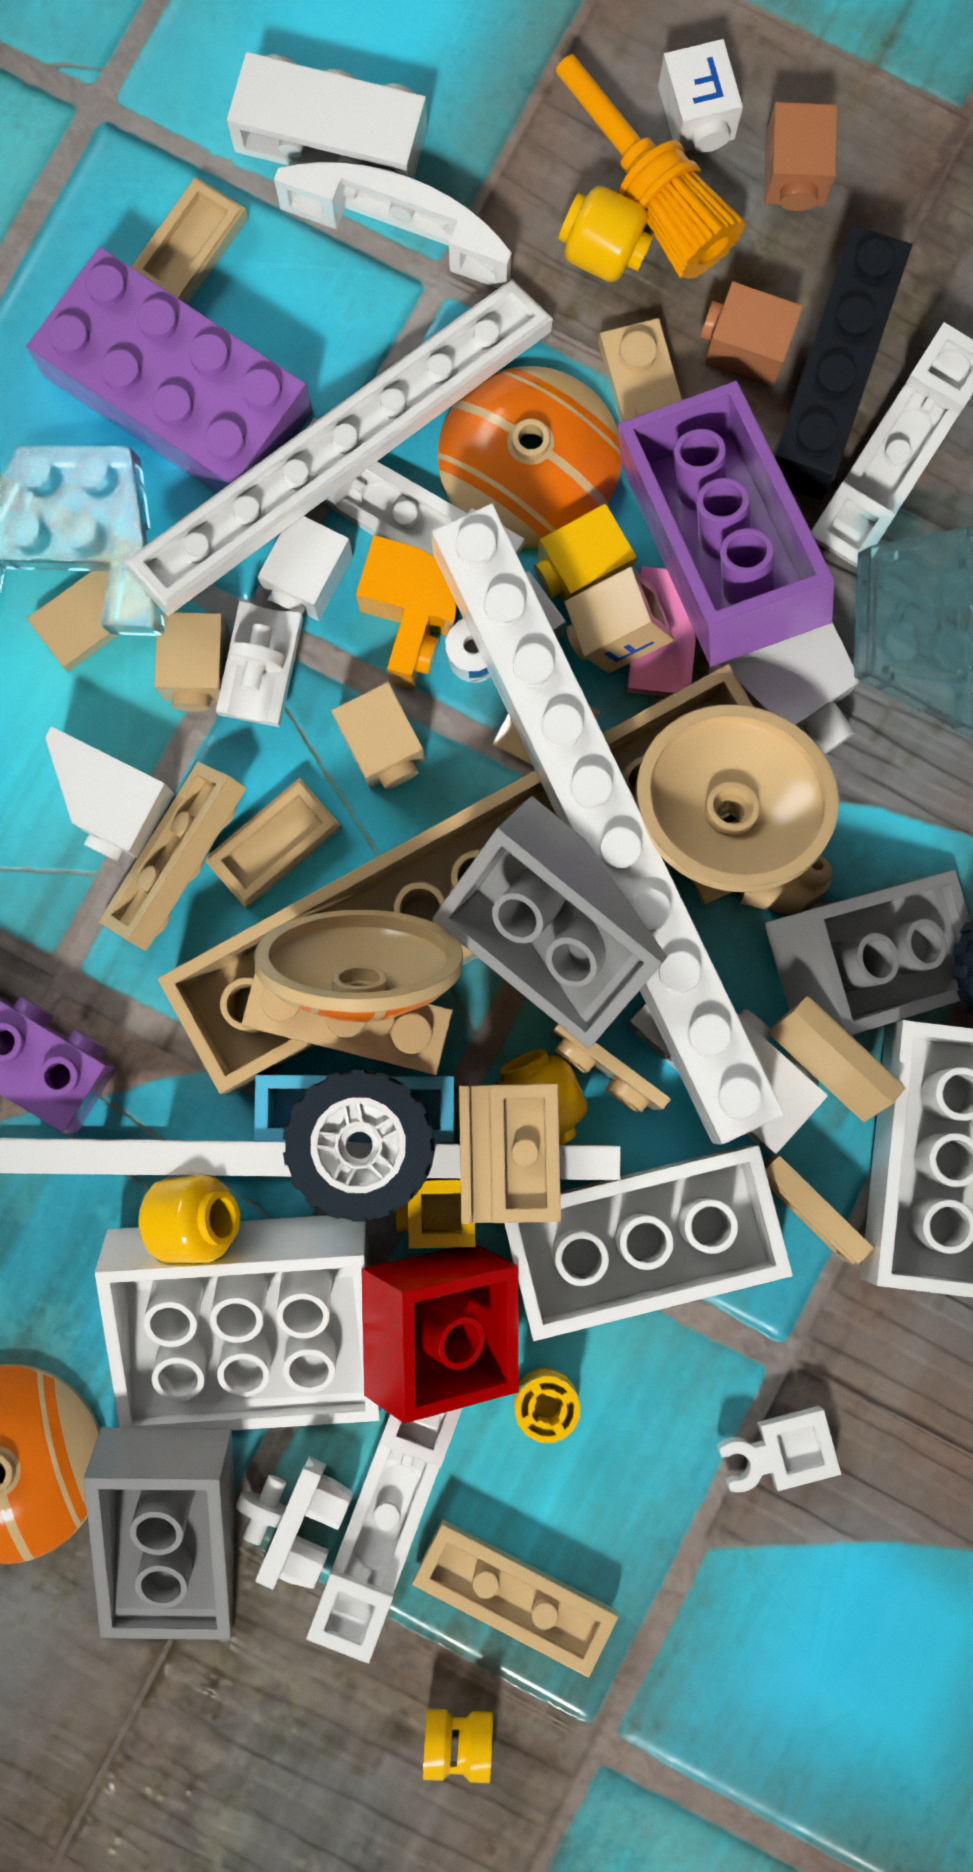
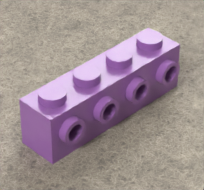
M0 996V1094L63 1133L78 1132L118 1068L103 1058L108 1048L77 1029H74L70 1037L64 1035L48 1025L54 1016L51 1012L23 996H20L15 1004Z

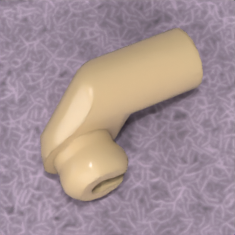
M820 856L808 870L790 882L768 890L739 892V904L786 915L800 913L827 892L831 884L832 866L827 859Z

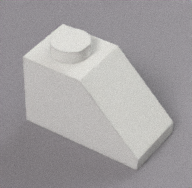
M51 726L45 739L71 822L88 834L84 845L116 862L119 861L123 852L138 858L165 815L175 796L174 792L165 783Z

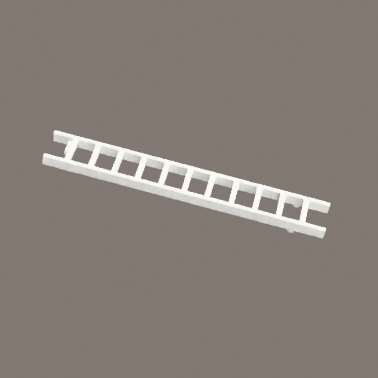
M0 1138V1173L291 1176L288 1165L285 1166L283 1152H285V1142ZM346 1142L347 1151L359 1159L367 1157L373 1148V1142ZM435 1143L433 1164L427 1178H461L460 1143ZM559 1145L560 1179L620 1180V1146Z

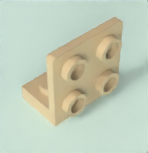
M558 1023L549 1035L559 1041V1044L553 1050L554 1053L566 1059L572 1067L583 1074L585 1072L588 1073L594 1067L611 1080L605 1091L632 1111L636 1112L638 1110L642 1113L646 1107L650 1110H663L671 1100L670 1097L596 1042L588 1049Z

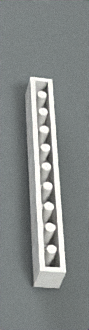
M493 504L432 530L433 556L557 817L586 840L667 955L666 960L644 984L640 992L711 1142L723 1145L784 1116L785 1114L667 867L648 836L634 798Z

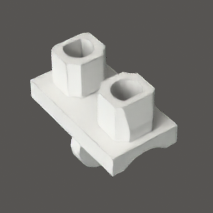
M239 601L216 707V713L219 716L275 727L281 726L303 622L302 613L271 610Z
M310 1456L308 1457L287 1507L279 1502L286 1486V1481L274 1475H268L261 1494L251 1491H242L236 1502V1508L250 1518L242 1536L244 1540L260 1545L268 1526L277 1528L255 1580L256 1583L273 1590L279 1578L290 1584L314 1589L329 1549L297 1536L304 1517L307 1516L338 1530L354 1493L335 1479L323 1474L326 1463Z

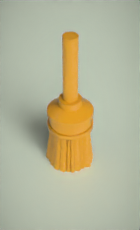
M571 54L565 57L558 64L555 71L556 74L622 155L620 166L627 174L620 186L619 194L645 207L647 212L646 224L649 225L680 279L683 277L694 279L713 267L714 264H717L721 258L727 256L730 249L745 232V220L700 178V167L695 161L687 158L685 149L679 141L670 140L656 146L649 137L641 139L576 56Z

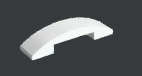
M317 162L296 164L278 168L274 182L281 210L337 230L346 208L448 245L449 268L451 272L495 288L501 287L511 279V252L499 236L468 208L429 185L388 170L349 163Z
M945 322L942 324L885 417L812 529L811 533L816 543L858 569H862L973 394V339Z
M314 417L309 426L318 419ZM378 461L322 502L371 535L417 547L433 556L431 531L476 511L471 508L467 514ZM504 527L518 556L526 544L525 538Z
M463 1408L406 1424L391 1414L389 1415L306 1640L369 1664L423 1511Z

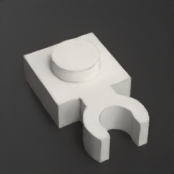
M820 1406L757 1422L762 1441L750 1443L740 1437H730L716 1445L721 1457L742 1454L747 1458V1467L743 1473L725 1478L727 1487L732 1492H745L754 1488L762 1475L771 1473L773 1484L777 1491L841 1475L825 1412Z

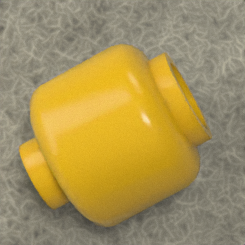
M597 186L587 196L579 192L577 193L564 220L558 240L566 244L564 255L570 264L607 282H615L622 277L627 267L637 272L639 271L654 236L644 232L647 222L645 207L611 189Z
M537 1049L512 1059L500 1069L502 1078L496 1085L558 1084L559 1145H564L577 1135L574 1126L586 1115L587 1100L571 1064L566 1059L558 1055L549 1056L545 1049Z
M206 1175L167 1177L154 1183L145 1194L139 1210L138 1226L141 1239L150 1255L160 1262L209 1263L222 1257L231 1246L240 1227V1210L237 1201L231 1195L228 1187L216 1177Z

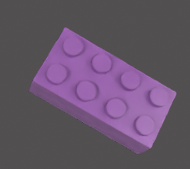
M100 246L26 345L45 378L216 493L294 438L313 413L306 383Z
M737 381L617 424L623 472L710 667L832 623L835 580Z

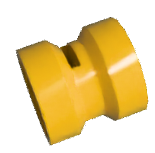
M540 1367L529 1371L519 1381V1392L514 1393V1412L519 1427L527 1437L541 1443H554L565 1439L574 1431L580 1419L581 1405L574 1384L566 1374L554 1368Z
M427 1708L423 1780L443 1781L450 1774L464 1775L469 1783L490 1784L493 1712L472 1711L465 1718L453 1717L447 1709ZM452 1730H459L457 1761H451Z

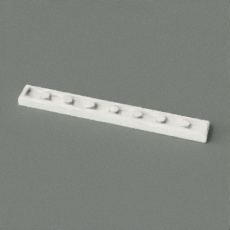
M510 279L126 559L124 562L127 572L167 616L171 615L548 335L552 329L553 318L513 279Z

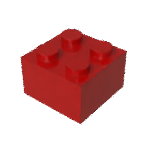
M476 1244V1247H456L361 1269L365 1397L406 1424L519 1392L518 1265Z

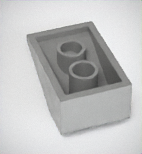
M533 796L526 800L497 827L432 918L433 921L588 1049L592 1047L667 958V955L586 840Z
M956 869L764 923L789 1011L808 996L851 1036L961 1001L957 993L959 990L956 979H953L952 967H955V955L952 954L955 943L959 942L962 935L960 930L965 922H970V917Z
M101 1427L84 1476L100 1638L231 1640L233 1631L235 1473L232 1429Z

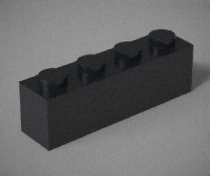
M853 225L838 259L773 453L792 491L823 500L837 474L913 245L911 243Z

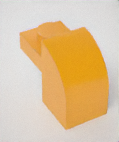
M373 535L356 592L359 610L362 613L400 623L387 667L391 684L414 690L419 672L429 675L436 656L439 638L430 636V633L448 635L449 630L457 623L456 602L433 556L417 547Z

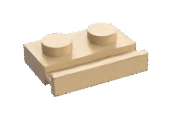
M558 1084L459 1086L461 1224L561 1222Z

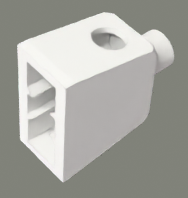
M833 622L717 664L708 670L711 674L729 664L755 708L781 716L799 728L805 726L824 755L856 733L836 703L852 692L859 684V678Z

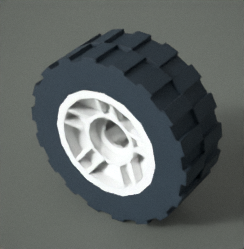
M365 1069L342 1073L337 1072L326 1076V1079L318 1084L314 1083L305 1091L306 1094L300 1102L295 1103L290 1112L292 1116L289 1124L284 1128L285 1152H283L284 1164L285 1166L288 1165L292 1176L289 1179L295 1189H299L306 1197L305 1201L312 1207H317L326 1212V1215L336 1219L343 1218L352 1220V1222H365L366 1220L379 1219L390 1215L407 1204L422 1188L433 1164L435 1138L431 1119L421 1100L403 1083L386 1074ZM355 1132L368 1134L373 1142L371 1153L362 1159L353 1156L346 1149V1142H349L350 1137Z

